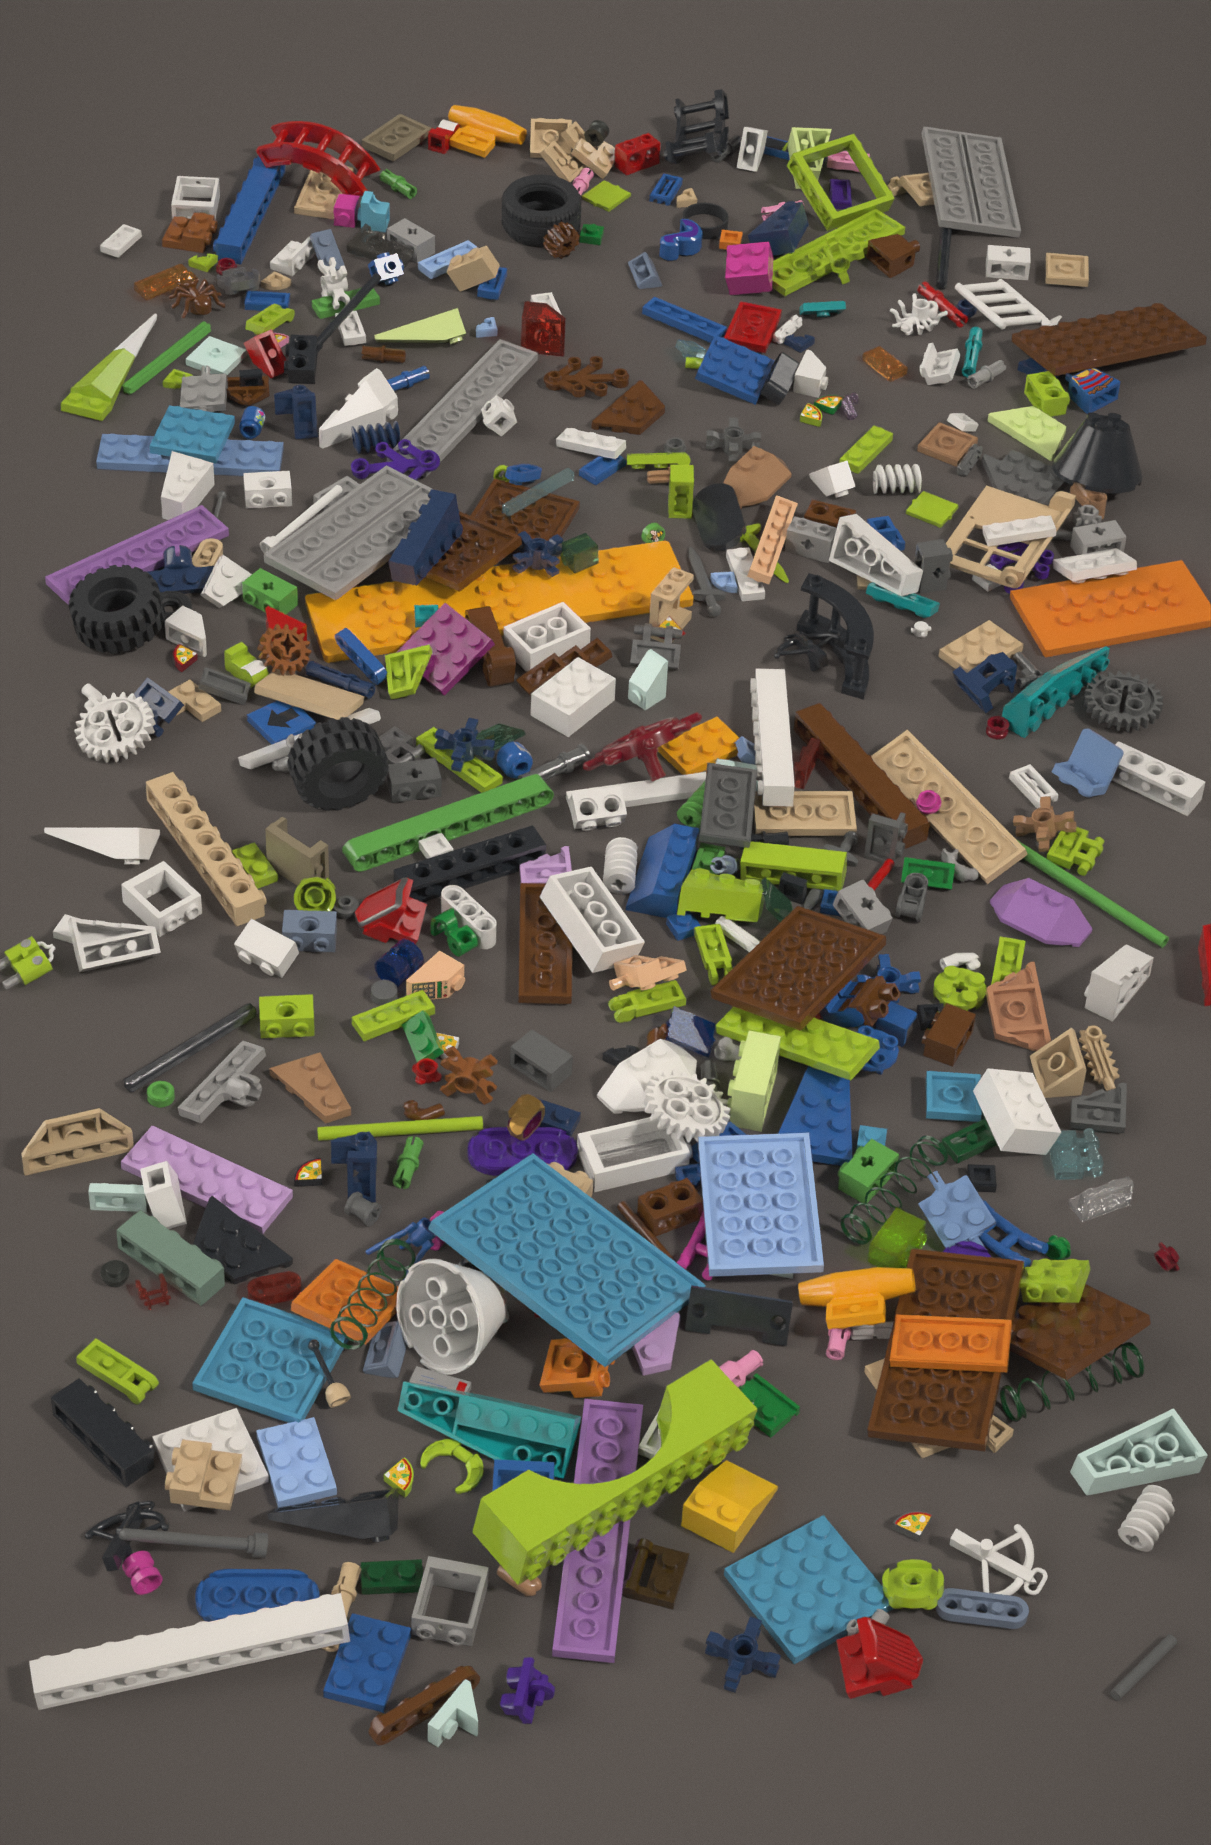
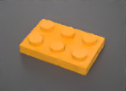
M715 717L691 728V730L684 732L670 742L659 746L658 752L682 775L701 773L706 770L707 763L716 764L717 758L729 760L737 756L738 750L735 742L739 737L724 722Z

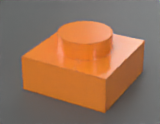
M722 230L719 249L727 250L729 245L741 244L743 232Z

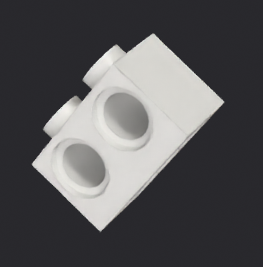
M621 786L573 792L569 799L574 829L582 828L583 831H590L602 825L616 827L624 822L627 815ZM605 805H613L616 811L609 812L606 810ZM587 808L591 811L592 815H584L580 809Z

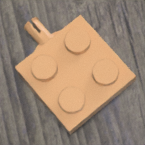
M634 955L613 963L617 978L609 980V985L612 990L624 986H629L630 988L639 987L641 990H647L655 987V982L661 980L671 981L678 978V974L687 971L684 960L663 956L650 958Z

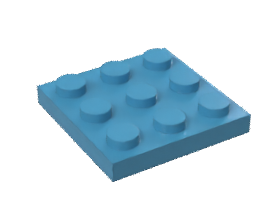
M169 405L149 446L150 453L171 457L173 451L216 464L235 424V416Z

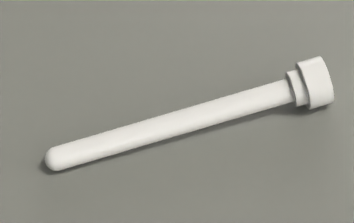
M340 485L334 486L276 536L266 537L260 542L262 552L264 554L297 531L341 494L342 487Z

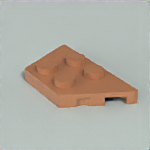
M1035 962L1028 963L1023 970L1016 974L1013 972L1007 975L1004 980L995 982L987 987L986 997L995 1039L1032 1051H1038L1051 1042Z

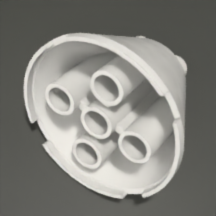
M427 1259L417 1262L408 1269L409 1273L405 1280L400 1281L397 1292V1317L403 1338L409 1349L414 1347L422 1358L420 1362L428 1369L445 1375L462 1372L476 1361L500 1326L508 1321L509 1313L507 1311L505 1289L485 1273L440 1259Z

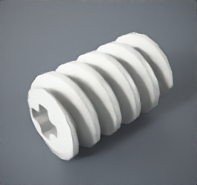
M890 464L886 465L885 469H883L882 465H877L873 472L874 494H877L879 487H881L883 494L886 493L887 487H890L892 493H895L896 487H899L901 493H904L905 487L909 488L910 493H913L915 486H917L919 493L921 491L922 478L918 464H914L912 468L905 464L903 469H901L899 464H896L894 469H892Z
M615 838L606 846L603 883L610 892L615 894H628L635 888L636 851L638 847L635 842L628 838Z
M1148 1485L1143 1489L1137 1502L1122 1522L1121 1528L1118 1529V1535L1122 1541L1143 1552L1152 1550L1154 1543L1159 1539V1535L1164 1531V1526L1169 1523L1170 1517L1175 1512L1172 1505L1173 1499L1166 1489L1156 1485Z

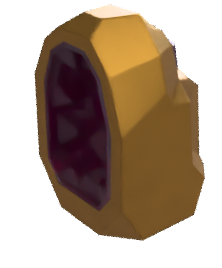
M523 1094L518 1098L508 1111L510 1119L508 1120L507 1128L511 1136L524 1141L540 1126L545 1116V1106L541 1100L530 1094Z

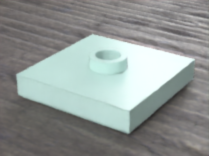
M209 336L186 358V365L201 370L202 366H205L206 370V365L211 368L210 374L226 373L228 375L247 356V350Z

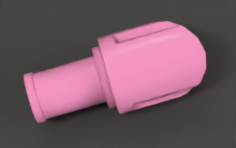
M751 1350L737 1362L727 1361L719 1366V1368L739 1388L745 1384L747 1375L763 1366V1359L757 1351Z

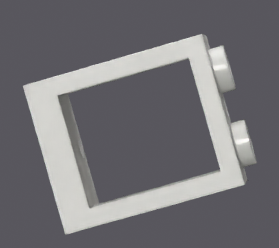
M177 176L171 204L172 219L174 216L191 219L194 212L214 215L216 219L220 198L219 178ZM183 197L211 198V202L182 199Z
M164 861L121 884L123 903L144 923L155 927L156 934L159 937L202 914L201 895ZM169 887L182 900L159 912L146 899Z

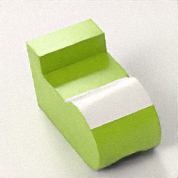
M243 642L224 651L225 669L236 678L251 683L250 687H254L269 675L264 663L248 652V647Z

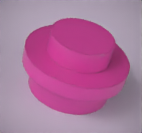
M932 790L921 792L916 801L918 810L927 815L937 812L942 804L940 796Z

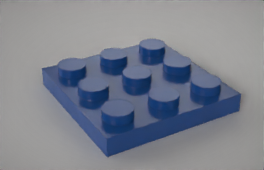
M715 335L695 379L756 405L760 391L775 360Z

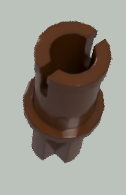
M363 345L362 360L381 361V363H384V361L404 363L406 360V351L402 349L386 348L384 345L382 347Z

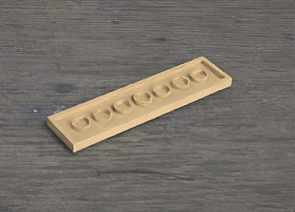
M908 730L871 756L879 768L883 769L890 780L899 786L901 792L914 803L916 808V801L921 792L932 790L940 796L942 801L940 809L933 814L923 815L928 818L930 826L953 849L959 850L958 855L971 868L978 870V875L987 884L1028 855L1026 849Z

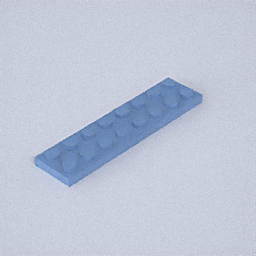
M102 434L96 463L97 469L167 472L170 456L150 453L149 446L154 436ZM227 439L217 463H213L214 475L244 476L243 473L280 471L284 450L283 442Z

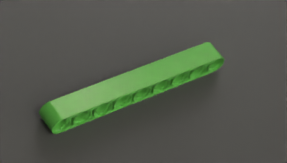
M534 774L353 838L345 843L342 852L354 870L358 872L366 871L421 851L419 849V840L442 833L447 841L544 807L552 801L554 793L540 775Z

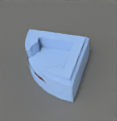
M494 317L486 318L483 323L476 326V338L497 336L498 334Z
M734 572L711 573L710 580L716 588L728 593H737Z

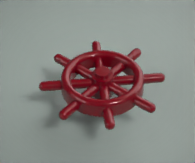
M696 712L680 720L677 717H670L645 727L644 725L630 730L629 734L606 745L602 751L595 754L593 759L586 761L583 764V768L585 771H591L604 764L611 766L637 757L638 760L644 762L651 782L666 776L657 757V752L659 751L657 747L691 730L693 724L702 720V715Z

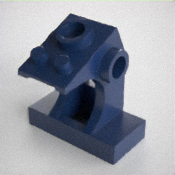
M296 385L292 389L275 393V415L293 414L295 439L318 437L315 393L311 392L304 385Z
M1000 652L995 655H989L968 673L959 666L953 671L957 686L987 713L993 709L989 694L996 686L1004 684L1011 693L1014 691L1017 665L1004 652ZM994 672L988 678L984 677L986 674Z
M368 1131L331 1140V1164H347L348 1198L358 1191L362 1193L363 1198L376 1202V1139ZM354 1170H356L357 1172H359V1174H357L355 1177H354Z

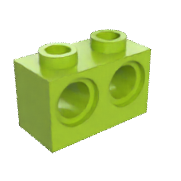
M1049 371L1027 375L1024 393L1031 404L1050 417L1066 414L1070 397L1068 392H1065L1061 386L1059 379H1056Z
M670 464L669 518L692 519L693 465Z

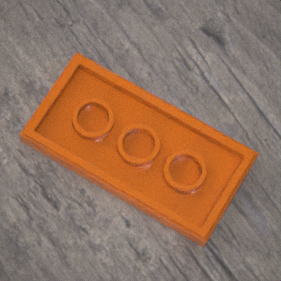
M896 1314L890 1353V1367L1007 1373L1012 1320Z

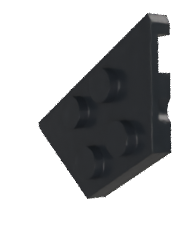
M214 1196L209 1198L193 1244L202 1253L211 1259L218 1260L224 1267V1277L235 1285L247 1281L251 1277L266 1275L270 1269L284 1265V1268H287L293 1264V1258Z

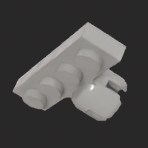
M242 1041L178 1107L179 1115L202 1123L223 1101L229 1100L244 1107L253 1106L255 1104L254 1101H258L261 1096L262 1086L259 1083L260 1078L249 1073L265 1058L264 1047Z

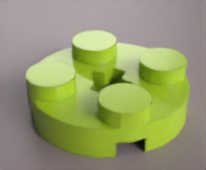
M953 965L944 968V972L940 973L935 979L933 988L934 998L936 997L939 1003H943L944 1007L948 1003L966 1011L974 1007L978 1009L983 1005L986 997L985 978L978 972L957 968ZM959 988V989H963V990H962L961 993H960V992H956V989Z
M910 1559L897 1563V1568L891 1571L888 1568L882 1577L883 1593L888 1599L890 1607L894 1609L904 1607L930 1610L937 1606L938 1600L944 1593V1576L939 1568L938 1572L932 1569V1564L924 1560Z

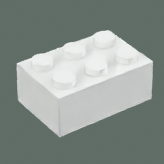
M561 602L505 626L503 643L505 647L513 648L516 662L528 672L553 653L560 657L575 645L582 649L590 643L591 628L564 602Z
M577 657L531 693V716L569 737L615 700L616 678Z
M998 1069L986 1070L973 1092L1000 1150L1046 1155L1060 1136L1061 1131L1033 1073Z

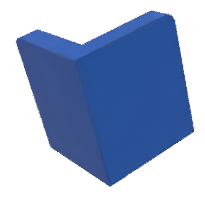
M891 1001L888 1004L889 1012L885 1018L877 1019L876 1030L895 1036L898 1039V1046L903 1047L906 1043L907 1031L916 1019L917 1013Z

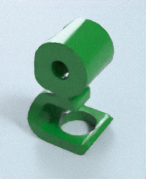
M453 908L431 919V934L437 936L445 931V935L448 937V946L457 957L478 946L477 937L468 925L461 928L458 927V921Z

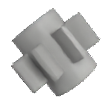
M1083 505L1078 507L1077 512L1073 513L1072 522L1075 523V527L1101 523L1102 516L1098 515L1099 510L1094 506Z

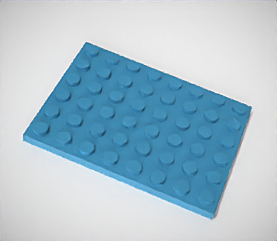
M533 1153L433 1219L428 1228L604 1367L608 1366L688 1305L691 1285L706 1286Z

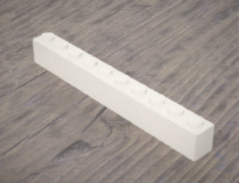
M341 1593L334 1595L326 1594L312 1600L294 1601L284 1606L262 1608L256 1612L243 1615H230L224 1619L211 1622L202 1621L179 1629L170 1628L164 1632L147 1636L138 1635L124 1641L106 1642L101 1646L74 1649L69 1653L55 1656L47 1655L37 1660L29 1661L37 1707L38 1710L346 1643L350 1642V1636Z

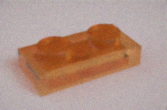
M881 346L863 353L862 360L888 381L892 382L907 375L908 367Z

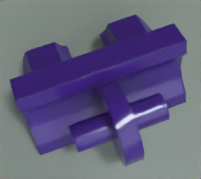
M533 1657L524 1658L522 1666L508 1668L507 1684L510 1689H517L516 1693L502 1694L500 1703L505 1715H518L523 1724H532L536 1706H542L544 1701L552 1699L555 1694V1687L548 1682L549 1677L535 1669Z

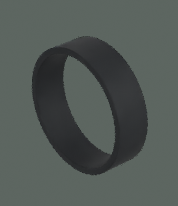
M706 202L695 203L683 211L682 219H688L694 215L707 214L716 216L723 221L722 224L715 227H701L702 239L718 238L721 236L722 230L728 229V213L719 205Z

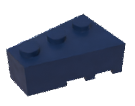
M790 201L782 205L748 235L749 242H769L772 255L793 253L809 225L803 202L795 203Z

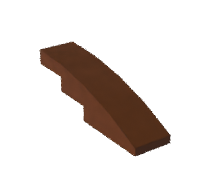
M596 638L582 649L575 645L560 657L553 653L516 679V682L531 696V693L577 657L598 667L612 658L613 655L611 650Z

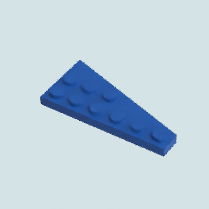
M808 1066L778 1134L809 1133L812 1161L842 1166L845 1162L849 1163L852 1159L850 1080Z

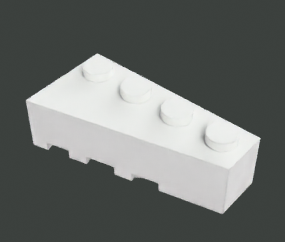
M857 514L839 518L829 561L900 596L918 592L923 570Z

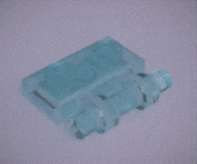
M1092 1128L1085 1129L1083 1131L1084 1138L1078 1139L1076 1130L1061 1131L1060 1136L1050 1149L1055 1180L1083 1179L1084 1171L1091 1170L1094 1177H1099L1103 1174L1102 1167L1104 1162L1098 1152L1100 1146L1099 1139ZM1080 1152H1087L1088 1157H1081Z

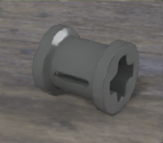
M358 1191L348 1198L344 1207V1212L347 1215H355L363 1220L364 1225L368 1227L377 1221L382 1210L381 1204L363 1198L362 1193Z

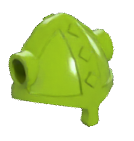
M320 877L304 878L296 887L294 904L298 910L331 911L336 901V887L328 877L326 879Z

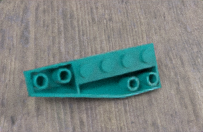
M1105 646L1073 658L1046 672L1029 684L1003 707L1002 717L1008 720V729L1023 738L1032 731L1035 732L1042 722L1050 719L1058 708L1064 707L1067 701L1073 695L1076 696L1087 683H1091L1098 673L1106 670L1110 662L1108 659L1110 648Z
M407 1381L403 1382L398 1406L399 1412L492 1459L554 1462V1476L559 1478H565L576 1446L581 1416Z

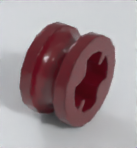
M1001 716L989 718L986 734L992 739H1004L1008 735V720Z

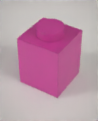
M338 194L334 205L335 226L355 228L358 220V209L360 208L359 196Z

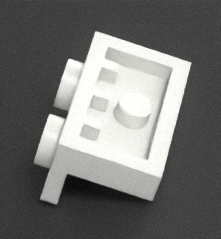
M310 237L302 244L295 241L289 242L270 261V269L289 276H293L298 270L302 269L303 265L315 253Z

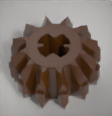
M561 221L558 226L554 224L553 228L548 230V234L543 237L545 249L554 258L559 257L562 259L565 255L569 256L571 251H575V246L580 244L578 232L568 222L563 223Z

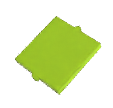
M604 180L582 195V200L593 204L594 207H599L609 212L631 197V193L620 188L619 185L615 186Z
M923 491L916 499L912 500V504L906 510V514L942 528L948 519H952V515L959 505Z

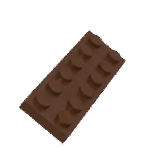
M520 883L518 1003L572 1004V943L540 898L546 883Z

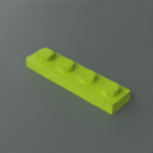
M432 727L416 738V746L421 744L428 755L436 758L438 762L451 770L454 761L451 760V756L454 750L435 749L437 741L435 738L437 729L435 727ZM477 757L470 761H464L461 772L451 770L481 793L494 789L503 783V776Z

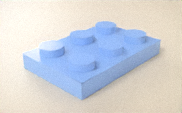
M314 1417L304 1419L299 1423L291 1422L256 1431L259 1447L278 1507L337 1495L336 1483Z

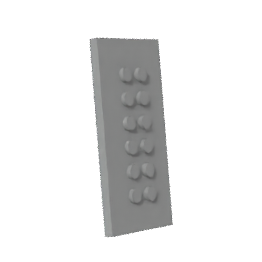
M923 126L921 134L939 227L1019 238L1021 227L1002 138Z
M386 465L265 553L264 562L324 595L337 600L390 560L401 539H407L408 527L411 522H417L421 514L418 511L422 504L427 505L429 502L428 494L432 488Z

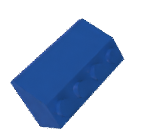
M673 824L648 838L635 877V888L630 893L626 905L627 911L663 918L677 914L681 886L693 867L698 851L699 828Z

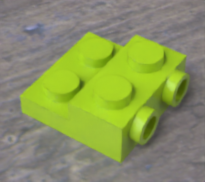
M1033 1260L1031 1267H1025L1020 1283L1023 1302L1079 1303L1090 1272L1089 1260Z

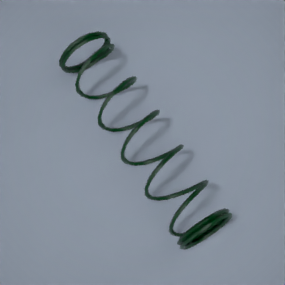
M927 1135L922 1136L911 1147L910 1157L900 1158L896 1162L895 1172L886 1173L881 1177L880 1188L870 1189L866 1193L865 1203L855 1204L851 1208L850 1214H845L841 1218L840 1225L842 1231L851 1241L864 1245L872 1239L867 1223L862 1218L852 1214L857 1206L865 1205L868 1213L877 1223L881 1225L887 1224L885 1214L877 1207L867 1203V1198L871 1191L881 1190L884 1199L891 1207L895 1209L902 1208L901 1200L890 1190L882 1188L883 1179L886 1176L895 1174L899 1184L905 1191L911 1194L917 1193L915 1183L907 1176L897 1173L898 1164L902 1160L910 1159L916 1172L924 1178H927V1176L918 1171L913 1160L923 1164L929 1173L932 1174L930 1168L924 1162L912 1157V1151L916 1146L920 1155L930 1164L942 1166L947 1162V1151L939 1140ZM924 1139L931 1140V1141L934 1142L936 1145L931 1144V1143H928V1142H921V1141L924 1140ZM921 1144H928L938 1149L943 1154L944 1161L936 1162L930 1159L922 1150ZM898 1175L909 1180L913 1184L915 1191L911 1192L901 1183ZM883 1190L892 1194L899 1201L900 1206L892 1205L884 1195ZM868 1206L879 1211L883 1215L885 1222L878 1221L872 1215ZM845 1218H850L853 1229L865 1241L858 1240L848 1232L844 1224ZM852 1218L864 1227L868 1238L862 1236L857 1231Z
M389 1239L383 1243L377 1253L376 1260L372 1261L368 1266L367 1274L359 1280L357 1290L352 1292L348 1298L347 1305L339 1311L338 1317L332 1322L330 1327L331 1337L339 1346L349 1350H356L361 1348L366 1342L368 1333L365 1327H373L378 1321L374 1311L380 1312L387 1308V1300L384 1296H393L397 1292V1286L394 1281H402L406 1277V1270L415 1263V1252L405 1241ZM390 1245H400L407 1248L412 1256L411 1264L404 1267L399 1261L385 1257L384 1248ZM383 1260L391 1269L404 1271V1275L399 1279L389 1277L381 1269L379 1261ZM388 1260L398 1263L401 1267L392 1265ZM377 1262L381 1273H370L371 1267ZM370 1275H381L388 1278L394 1285V1291L390 1294L381 1293L372 1285ZM366 1277L373 1289L360 1288L362 1281ZM370 1290L378 1293L384 1299V1307L382 1309L369 1307L363 1301L360 1291ZM355 1293H358L363 1304H350L351 1298ZM358 1305L369 1309L375 1316V1322L366 1325L357 1321L350 1310V1306ZM346 1308H348L349 1314L352 1318L341 1317V1314ZM340 1321H349L358 1326L362 1332L363 1339L357 1341L348 1337L343 1332ZM338 1322L341 1333L352 1342L360 1344L351 1346L342 1343L334 1333V1325Z
M1126 1342L1116 1347L1112 1360L1104 1355L1112 1363L1114 1376L1119 1384H1122V1376L1115 1364V1354L1121 1347L1124 1365L1131 1376L1140 1378L1144 1374L1145 1367L1142 1355L1135 1344L1131 1342ZM1127 1348L1137 1357L1139 1375L1135 1373L1129 1363L1126 1352ZM1089 1365V1369L1087 1367L1085 1369L1089 1373L1093 1390L1098 1393L1099 1387L1091 1373V1365ZM1047 1370L1044 1373L1041 1386L1029 1378H1025L1020 1382L1017 1393L1009 1385L1002 1386L1000 1390L1001 1404L1010 1420L1018 1422L1022 1417L1027 1418L1026 1410L1020 1400V1388L1025 1381H1031L1037 1385L1042 1392L1046 1408L1048 1410L1051 1409L1050 1401L1044 1391V1379L1048 1373H1051ZM1063 1379L1070 1400L1074 1401V1392L1068 1380ZM1005 1389L1010 1392L1015 1401L1017 1418L1014 1417L1008 1407Z

